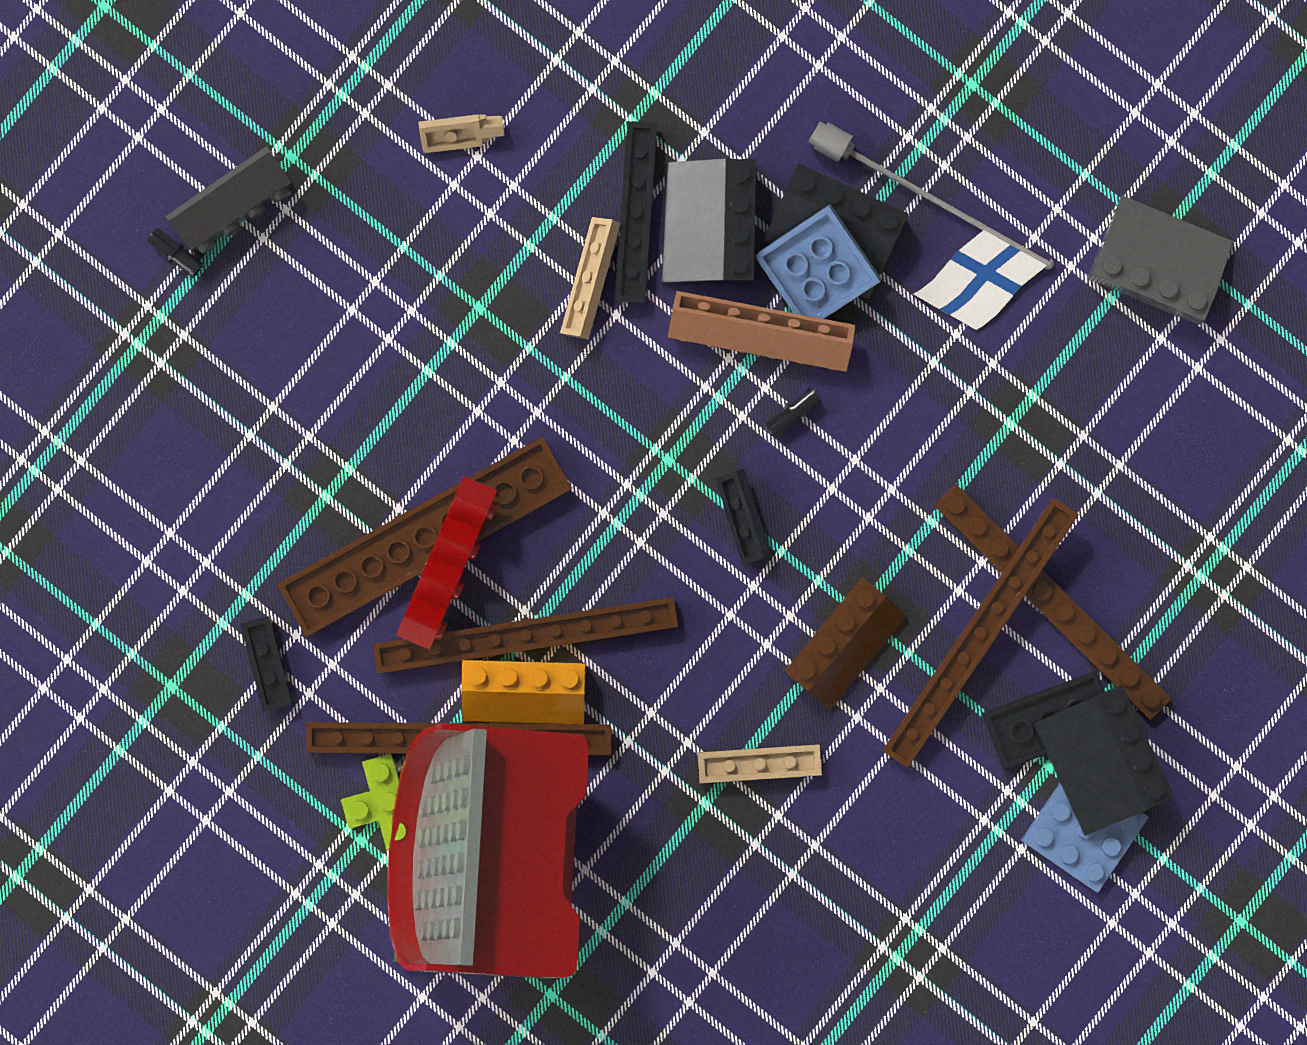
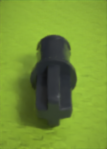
M159 228L150 233L147 239L148 243L167 257L169 264L173 262L187 273L190 278H194L201 271L204 263L186 251L184 244L176 243Z
M809 387L807 391L789 404L787 402L785 404L786 407L765 424L766 429L773 437H778L795 422L798 421L800 423L802 421L801 418L822 402L821 399Z

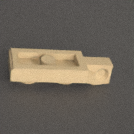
M477 114L420 121L419 131L423 153L483 146V142L490 141L491 137L504 136L502 116L486 117V115Z

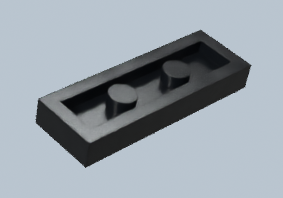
M737 470L715 478L742 565L772 556L745 470Z
M271 616L240 623L262 712L293 705Z

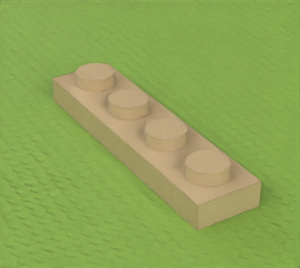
M592 217L561 327V334L589 339L621 223L612 219Z
M819 744L698 752L700 783L822 775Z

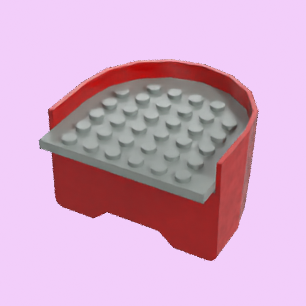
M440 723L423 729L411 742L401 769L392 812V831L389 840L387 875L390 938L397 962L407 971L529 978H567L575 973L578 960L580 917L571 906L576 810L577 805L586 796L589 746L586 738L579 734ZM402 823L406 828V834L401 840H395L399 825Z

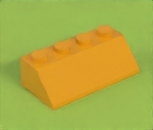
M462 660V721L584 724L586 664Z

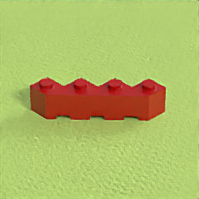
M463 476L396 636L429 650L434 639L441 640L447 623L442 622L451 599L457 601L464 586L459 580L468 559L475 560L481 546L480 543L476 542L484 520L491 521L498 504L492 502L497 492L496 489Z

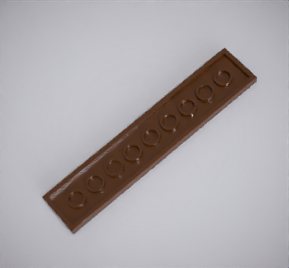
M543 436L468 477L497 490L492 501L498 504L491 521L484 520L476 542L487 538L572 490ZM460 482L277 583L306 637L311 636L422 574Z

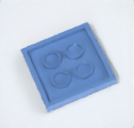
M831 204L754 255L792 312L805 316L824 319L882 280Z
M1059 783L1021 841L1098 893L1149 817L1141 812L1084 836Z

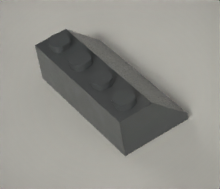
M265 147L165 217L195 255L199 252L205 254L217 245L215 242L223 235L229 237L241 229L240 224L249 217L253 220L266 211L265 206L274 200L280 202L291 194L290 189L294 185L269 149Z

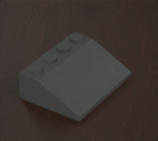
M1121 195L1087 279L1199 325L1205 321L1233 241Z

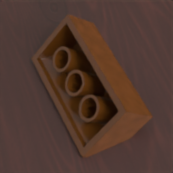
M861 577L783 672L831 710L907 616L883 593Z

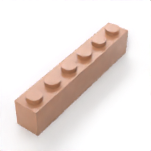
M676 291L668 338L846 372L853 345L855 325Z

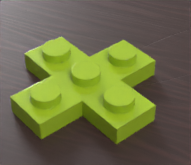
M392 753L362 761L370 791L341 799L348 828L379 821L386 850L389 849L392 831V812L399 782ZM402 823L399 825L395 840H401L406 834V828Z

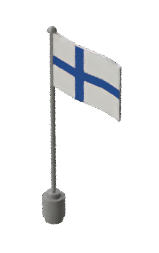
M820 121L808 142L814 145L813 149L836 162H839L841 158L847 160L850 155L983 230L958 250L930 283L913 294L976 330L984 326L1000 312L1023 284L1043 268L1050 270L1054 266L1052 259L1046 260L853 150L855 144L850 142L853 136L828 122L826 125Z

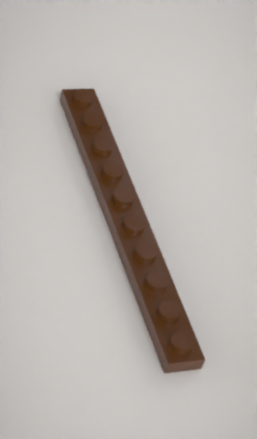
M954 484L933 506L1002 573L1019 546L957 484ZM1041 570L1024 597L1115 687L1123 685L1130 702L1148 720H1151L1172 698Z
M1054 497L1051 499L882 749L883 752L907 768L909 767L1078 517V513Z
M674 597L444 632L441 640L434 639L430 650L405 639L373 643L372 645L377 674L675 628L678 627Z
M306 722V753H408L411 742L423 729L440 723ZM449 723L579 734L586 738L588 742V755H611V724Z

